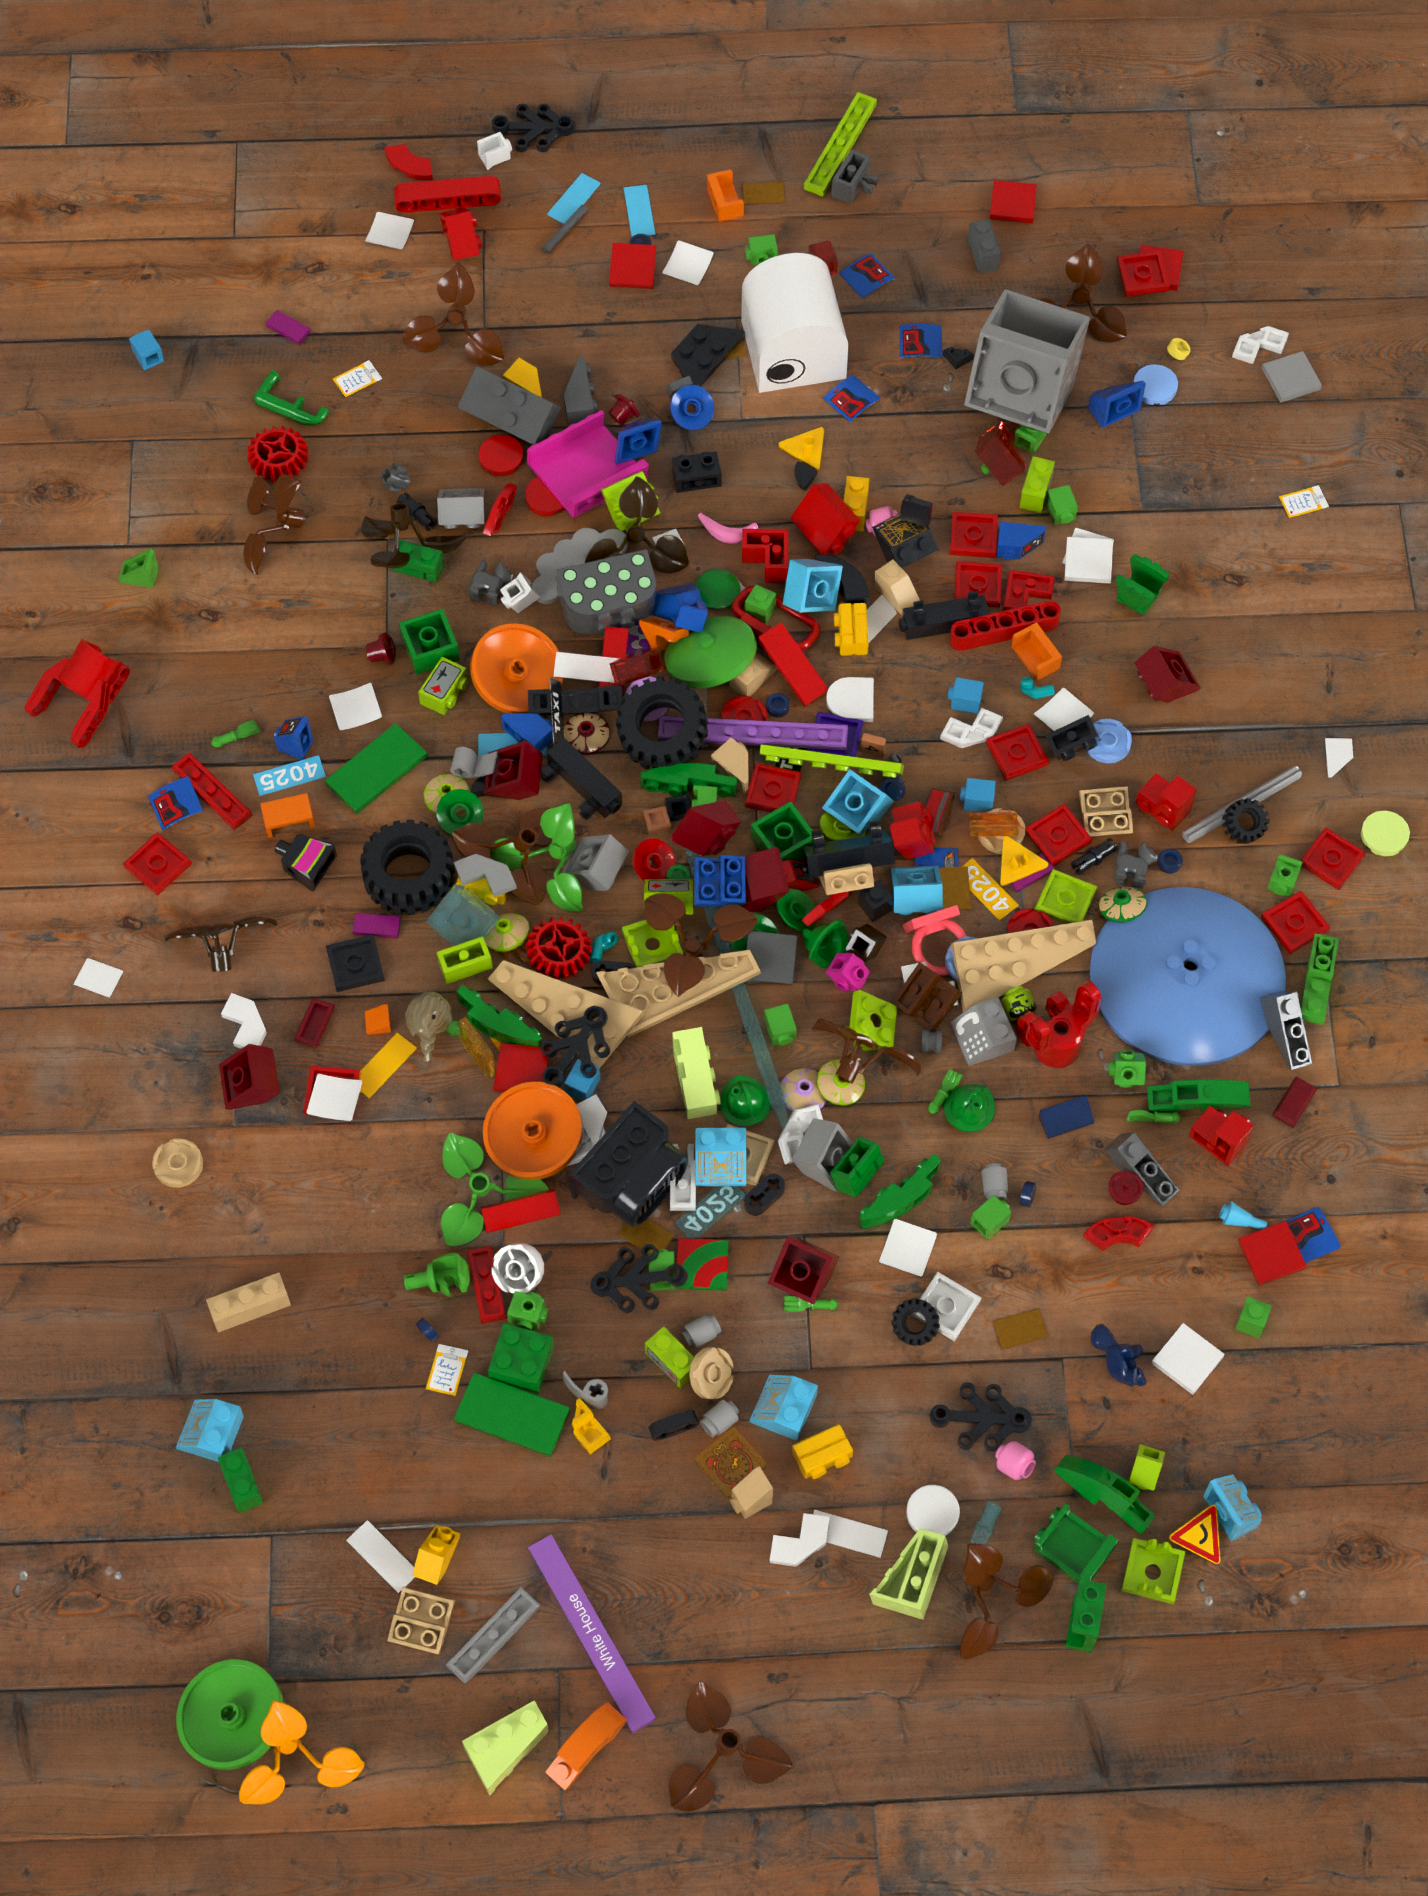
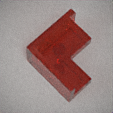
M1002 421L980 435L975 453L999 483L1005 485L1024 472L1026 462L1013 447L1014 437Z

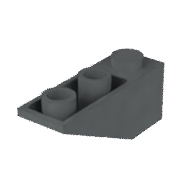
M583 354L579 356L564 392V407L568 426L584 420L588 415L598 412L597 401L591 397L594 394L593 381H588V376H591L590 364L585 363Z
M1281 991L1260 997L1267 1026L1289 1070L1312 1064L1297 992Z
M1134 1132L1121 1133L1104 1149L1121 1171L1135 1173L1141 1178L1144 1187L1143 1191L1161 1207L1179 1191V1188Z

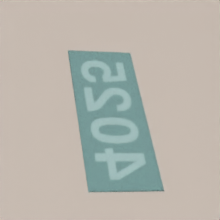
M717 1186L696 1204V1211H687L674 1223L689 1239H697L741 1202L746 1194L738 1186Z

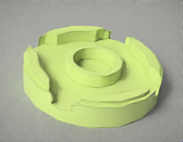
M1386 810L1376 811L1369 815L1363 822L1361 829V838L1364 845H1367L1374 854L1381 856H1394L1406 847L1410 836L1406 821L1398 814Z

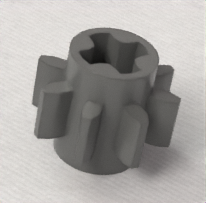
M393 463L392 468L386 467L382 473V482L385 483L384 488L395 493H399L400 489H406L410 482V475L406 473L407 468Z

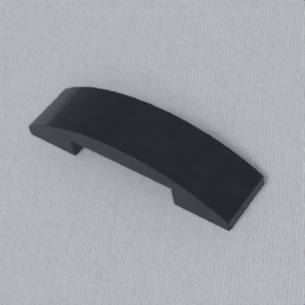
M622 686L561 690L563 715L617 711L618 705H623ZM550 689L528 690L529 714L552 715Z

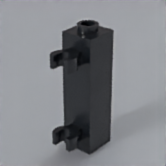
M978 591L968 592L967 598L923 605V600L913 602V607L903 608L902 618H899V627L901 632H905L906 639L911 640L950 633L951 627L955 622L990 613L985 595L978 596Z
M565 738L547 751L548 764L541 769L543 773L541 778L550 783L559 774L586 800L579 806L581 810L579 814L585 820L589 819L596 810L606 818L621 808L622 792Z
M878 820L868 822L870 835L825 842L821 830L811 831L813 845L803 846L805 869L809 878L824 876V871L868 863L872 867L895 864L894 854H898V850L894 847L889 833H882Z

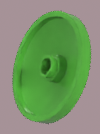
M728 616L706 618L702 633L689 630V637L681 638L678 642H670L665 651L664 662L670 677L676 678L678 684L685 682L690 688L714 687L732 680L750 665L756 654L757 643L751 627L744 621Z
M232 1659L208 1666L191 1680L184 1690L178 1705L176 1724L183 1747L198 1762L217 1770L239 1769L255 1762L271 1747L262 1740L260 1730L273 1700L283 1702L279 1686L268 1672L249 1661Z

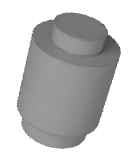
M999 1163L988 1164L981 1171L983 1194L987 1200L994 1195L999 1200L1005 1201L1009 1193L1007 1169L1001 1167Z
M713 1314L703 1315L684 1325V1332L681 1335L688 1347L692 1345L696 1349L715 1339L717 1334L721 1332V1328Z
M721 1400L703 1415L704 1418L700 1421V1424L710 1437L720 1436L739 1420L737 1416L739 1410L732 1401L726 1402Z

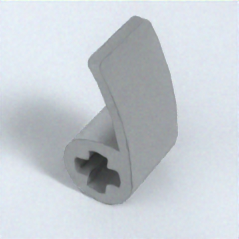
M458 747L454 751L450 772L454 776L461 778H475L492 774L495 769L498 753L496 751L487 755L477 756L470 748Z
M564 1370L563 1381L574 1396L580 1397L592 1409H602L607 1405L609 1400L608 1387L604 1381L593 1379L586 1384L582 1391L573 1383Z

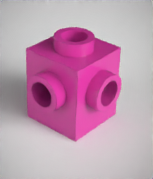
M837 953L825 973L835 982V986L838 989L847 992L860 990L864 986L870 970L864 965L863 960L853 953Z

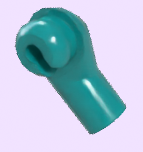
M1024 677L1020 681L1022 693L1033 699L1055 694L1053 684L1038 687L1033 684V680L1030 677Z
M607 932L594 939L592 953L590 954L591 962L601 961L603 952L616 945L619 938L615 932Z

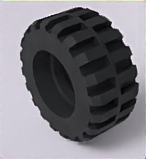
M663 676L656 677V681L652 682L648 678L643 680L644 685L640 687L637 684L631 688L632 693L630 695L626 693L622 698L623 705L620 704L617 708V733L626 754L628 753L630 759L635 763L640 762L641 767L647 770L650 766L653 768L687 763L689 758L694 760L698 756L697 750H703L706 744L704 738L708 737L709 731L705 708L697 692L690 690L689 685L685 682L678 684L677 679L672 677L668 681H665ZM668 707L682 713L684 717L683 727L673 738L666 741H652L642 735L641 723L651 711Z
M407 819L406 823H400V820L394 821L393 825L389 827L387 824L380 827L381 832H374L370 836V842L365 843L360 858L364 886L367 894L371 895V900L375 904H381V908L386 911L393 909L394 914L402 915V912H408V915H415V912L420 910L424 913L429 911V906L433 905L436 907L441 903L440 898H446L449 894V888L453 886V875L455 874L451 847L448 846V840L445 836L440 835L439 830L433 826L428 828V823L420 821L417 824L414 820ZM403 855H418L430 863L429 868L424 874L412 880H397L385 872L387 866L394 859Z

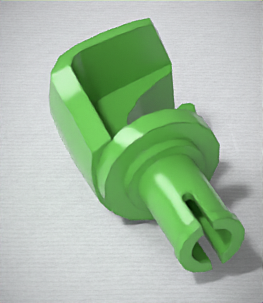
M456 1252L433 1259V1262L427 1264L426 1271L404 1274V1284L407 1291L429 1286L433 1293L440 1291L448 1297L451 1296L449 1286L455 1285L460 1289L461 1293L467 1292L470 1283L469 1266L466 1260Z

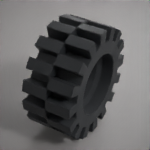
M1251 798L1241 799L1230 805L1225 810L1226 814L1222 817L1225 820L1222 823V827H1227V830L1224 831L1225 834H1231L1229 839L1232 841L1236 839V843L1239 844L1243 842L1248 844L1261 838L1264 832L1268 830L1266 825L1269 824L1270 820L1266 819V816L1269 815L1268 811L1263 812L1262 810L1265 808L1264 805L1258 806L1259 801H1251ZM1240 813H1248L1253 818L1254 824L1250 830L1240 827L1238 823Z
M913 1298L903 1301L901 1305L899 1304L896 1307L897 1310L893 1312L891 1324L894 1328V1334L898 1336V1339L909 1345L921 1346L932 1341L934 1336L936 1337L937 1330L940 1328V1318L936 1312L937 1310L930 1303ZM913 1312H919L925 1318V1327L919 1332H911L906 1325L907 1317Z

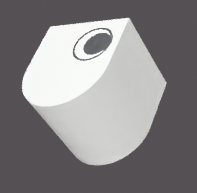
M789 253L770 258L753 268L744 279L742 285L741 322L745 331V338L759 393L846 379L848 341L826 263L814 255Z

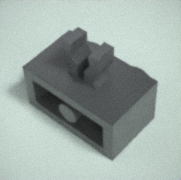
M851 149L832 179V197L852 204L860 189H863L864 192L870 195L873 193V186L868 184L877 186L879 177L869 175L871 166L870 156Z

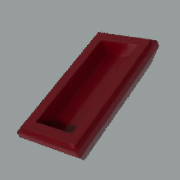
M312 998L294 1037V1041L317 1048L335 1009V1005Z
M1296 1076L1272 1116L1294 1128L1318 1088Z

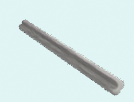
M1292 766L1183 830L1182 837L1187 843L1193 842L1225 822L1222 819L1223 815L1226 814L1225 810L1233 803L1247 798H1251V801L1257 800L1261 802L1300 779L1302 771L1298 766Z

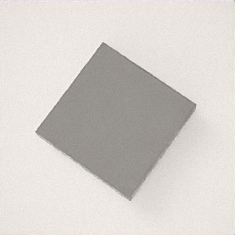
M1303 351L1262 364L1261 369L1280 403L1321 390L1322 384Z

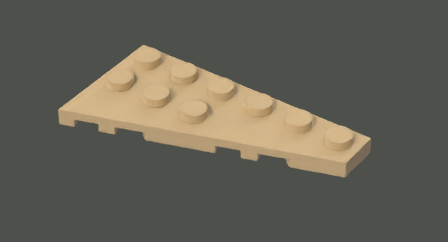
M1092 920L951 943L958 988L962 992L960 1000L963 1013L977 1003L1004 995L1006 991L1028 982L1095 945L1096 939Z
M751 951L720 954V956L707 958L697 957L703 962L705 967L704 977L696 986L690 988L679 997L674 994L664 975L665 962L648 964L638 968H621L617 971H600L596 973L609 999L645 1012L643 1017L628 1033L627 1036L629 1038L761 974Z
M504 960L488 978L489 981L557 1037L559 1036L554 1029L556 1023L583 1017L585 1010L591 1006L602 1007L608 1015L607 1023L602 1028L605 1042L610 1047V1054L605 1058H599L594 1052L596 1042L593 1032L587 1039L591 1061L599 1069L645 1014L640 1009ZM562 1027L559 1032H563L566 1027ZM582 1028L571 1030L568 1037L579 1034ZM601 1047L599 1052H603L606 1047Z

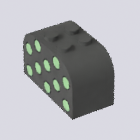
M647 549L556 570L557 593L567 625L577 633L586 635L595 633L605 634V626L630 628L639 620L651 616L654 611L656 578Z

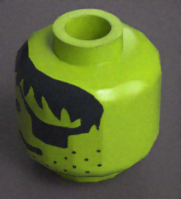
M1022 986L1006 991L1004 993L1005 997L1001 1000L1003 1009L1010 1021H1018L1028 1011L1035 1013L1037 1010L1031 991L1023 989Z

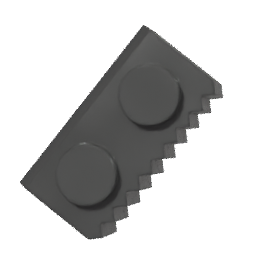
M991 220L971 222L969 224L968 241L978 272L985 273L998 270L1001 251L997 244L998 241H996Z

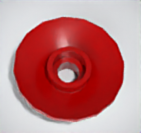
M657 838L646 839L639 843L634 851V870L644 883L645 879H666V873L669 868L676 865L675 855L670 846L664 841Z

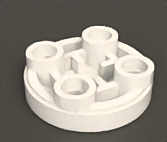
M926 1485L917 1489L911 1495L906 1510L908 1522L916 1533L922 1528L945 1536L956 1527L960 1514L956 1497L951 1491L939 1485Z

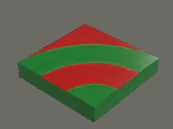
M678 1238L677 1264L687 1271L688 1278L684 1285L676 1287V1289L727 1291L729 1240Z

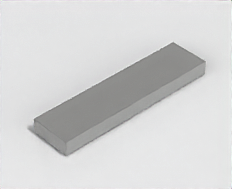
M520 1587L446 1664V1667L466 1685L540 1608V1604Z

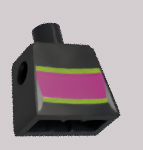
M302 834L297 835L292 844L280 840L275 847V853L283 856L281 860L283 870L313 892L337 857L334 844Z

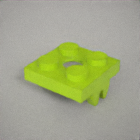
M639 471L600 489L618 530H625L629 522L637 519V517L631 519L623 515L619 508V499L622 492L631 484L635 477L638 476L647 482L643 471ZM657 508L654 516L660 514L659 508ZM641 517V521H640L639 523H641V522H643V521H645V520H647V519H649V518H643V517Z
M646 920L622 927L624 939L636 968L665 962L673 953L683 954L674 925L668 930L661 931L653 929ZM655 938L660 942V946L656 950H649L645 945L646 941Z
M861 990L853 992L849 1027L875 1041L878 1044L877 1050H880L883 1046L893 1047L897 1006ZM872 1014H876L879 1017V1027H874L873 1022L870 1020ZM861 1043V1045H860V1046H863V1048H862L863 1051L875 1050V1049H872V1048H869V1047L865 1046V1045L862 1044V1043Z
M1133 1538L1121 1591L1174 1605L1185 1551L1171 1548L1172 1546L1168 1542L1160 1544L1157 1539L1144 1541ZM1156 1565L1161 1571L1160 1577L1155 1580L1149 1579L1145 1574L1147 1566Z

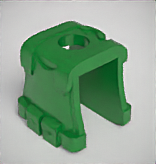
M1134 554L1130 558L1131 580L1119 574L1116 577L1115 584L1118 586L1116 601L1126 604L1128 608L1144 616L1159 596L1162 585L1167 582L1169 572L1162 569L1160 564L1152 563L1151 559L1145 556L1141 558V556Z

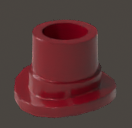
M616 394L615 399L617 401L608 413L618 424L623 426L629 418L633 416L638 418L640 414L632 399L629 400L623 395Z
M381 633L377 641L366 644L367 657L371 663L386 661L388 665L394 663L396 649L394 641L388 633Z
M1129 1171L1115 1173L1108 1183V1191L1111 1198L1120 1205H1130L1137 1202L1144 1190L1141 1178Z

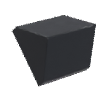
M689 793L665 798L670 821L682 819L691 807Z

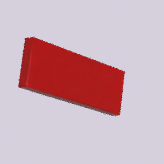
M782 622L757 638L804 707L828 691V687Z

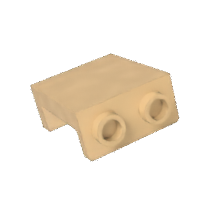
M870 863L824 871V876H819L826 895L874 887L873 870Z

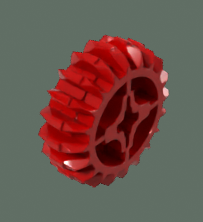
M274 425L272 430L264 428L263 434L257 432L256 438H251V445L247 449V459L252 471H255L257 477L262 476L265 481L271 478L273 484L283 474L293 477V474L299 476L300 470H305V463L309 459L308 446H306L304 437H301L298 431L294 432L291 427L285 430L283 425L280 429H276ZM288 448H293L295 453H291ZM261 455L266 456V459H268V460H267V461H264V460L261 458Z
M552 916L549 923L542 920L540 926L535 925L533 927V932H530L528 935L529 941L526 942L528 950L526 955L527 958L531 959V967L537 966V973L545 971V975L548 977L550 974H553L554 979H558L559 975H562L566 980L569 973L575 977L578 970L583 971L585 964H588L590 961L589 955L592 953V948L590 947L591 939L587 938V930H581L580 923L573 925L572 918L568 922L564 921L563 916L559 918V921H555ZM552 936V939L545 942V945H540L545 938ZM573 951H578L572 959L566 961L567 955L573 954Z

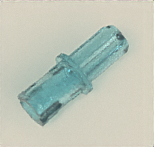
M991 1501L986 1502L980 1520L975 1522L976 1529L969 1543L986 1545L990 1534H994L995 1529L993 1527L1002 1510L1000 1505Z

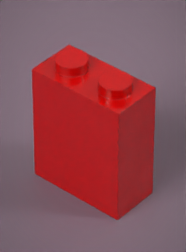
M828 483L813 484L790 517L822 555L839 554L843 550L845 542L855 533L856 527L861 521Z

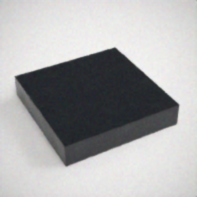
M374 935L326 945L337 992L385 981Z

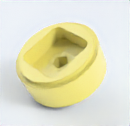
M1180 338L1172 339L1167 346L1169 354L1178 360L1186 359L1191 351L1188 343Z

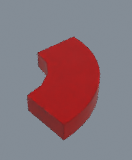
M406 144L384 147L387 160L395 170H399L412 179L433 180L430 158H420L408 151Z
M509 483L500 492L491 509L483 534L492 536L500 531L505 515L512 508L517 490L516 485Z
M853 891L832 895L802 919L807 926L813 925L830 910L833 911L853 894Z
M1133 1216L1108 1217L1089 1227L1084 1232L1083 1237L1102 1251L1106 1250L1110 1245L1117 1243H1130L1140 1247L1154 1229V1225Z

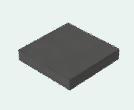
M751 931L748 934L747 950L751 951L761 974L748 981L792 985L797 936Z

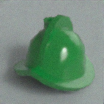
M840 919L833 921L831 924H821L812 930L806 928L802 933L804 945L810 951L808 958L821 968H828L837 953L847 952L848 934L845 929V923Z
M736 1075L726 1083L721 1092V1111L725 1118L734 1125L744 1127L755 1125L763 1121L769 1114L771 1106L769 1095L764 1086L751 1077Z
M980 1084L962 1086L953 1091L944 1102V1115L947 1122L962 1132L972 1133L980 1131L988 1126L994 1117L995 1102L987 1086Z

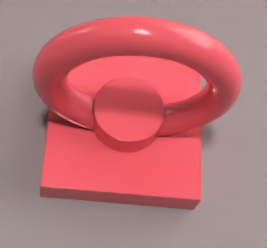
M957 905L912 919L903 924L905 934L916 931L912 940V954L916 963L926 962L927 967L939 976H948L949 973L945 966H934L924 958L921 950L922 940L924 936L945 929L954 933L957 939L967 937L964 930L958 924L951 921L952 918L960 915Z

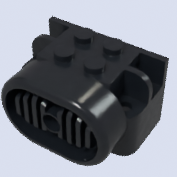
M634 1101L569 1173L571 1197L576 1200L580 1195L588 1201V1206L593 1210L597 1208L603 1213H613L630 1227H637L644 1223L670 1194V1181L675 1179V1187L677 1186L678 1181L683 1177L687 1169L688 1157L669 1143L668 1128L665 1123Z

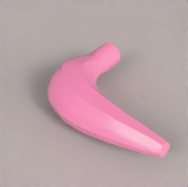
M702 513L698 514L700 521L707 531L717 540L724 543L736 544L741 542L742 529H759L756 523H752L744 528H729Z

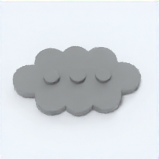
M582 528L576 531L572 540L559 541L554 547V552L543 554L537 560L536 568L539 577L536 578L532 585V589L540 596L536 601L542 604H552L558 601L557 569L585 563L590 549L602 539H613L616 542L617 548H619L626 534L618 529H608L600 534L595 529ZM628 542L620 552L622 555L627 551Z

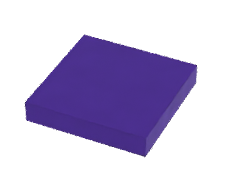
M817 712L815 724L848 725L847 749L809 748L808 751L856 757L864 721Z

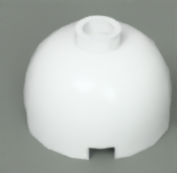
M513 1243L501 1248L494 1256L495 1261L494 1267H492V1275L495 1283L501 1290L513 1294L515 1291L527 1293L541 1282L544 1275V1262L541 1254L529 1244Z

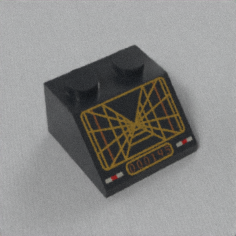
M900 513L872 527L887 563L894 560L901 568L939 550L928 526L901 521Z

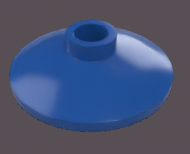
M684 386L677 390L671 399L670 412L672 418L684 429H701L711 421L714 415V401L709 392L700 386ZM688 405H692L694 407L693 413L688 412Z

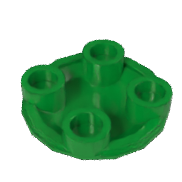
M713 569L703 573L695 584L699 590L702 602L706 603L707 608L713 609L732 608V602L741 591L740 583L735 575L722 569Z

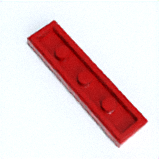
M190 752L171 766L172 770L180 778L189 777L195 793L233 830H236L252 816V812Z

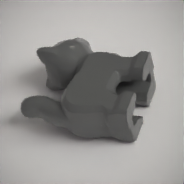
M481 560L480 566L472 576V584L468 592L471 600L481 602V594H487V604L496 606L498 595L501 592L500 589L503 588L504 584L512 581L513 574L508 567L502 564V561L498 563L494 575L485 572L487 562Z
M1122 841L1115 861V884L1126 886V877H1132L1133 887L1143 889L1146 883L1145 875L1147 874L1148 866L1156 862L1157 854L1153 852L1151 847L1146 846L1145 841L1141 844L1137 857L1126 854L1128 844L1126 841Z

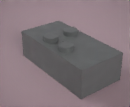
M476 366L458 404V408L531 444L540 443L548 438L562 408Z

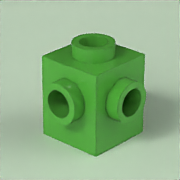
M1121 1050L1120 1053L1113 1052V1061L1108 1063V1075L1113 1077L1114 1084L1125 1088L1132 1087L1133 1085H1145L1146 1060L1144 1054L1135 1053L1132 1050Z
M515 1291L507 1313L508 1322L516 1325V1327L538 1331L540 1323L545 1324L549 1309L545 1306V1299L534 1292H527L525 1294Z

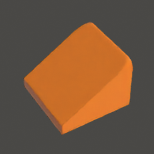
M388 1004L365 1011L367 1035L391 1033Z

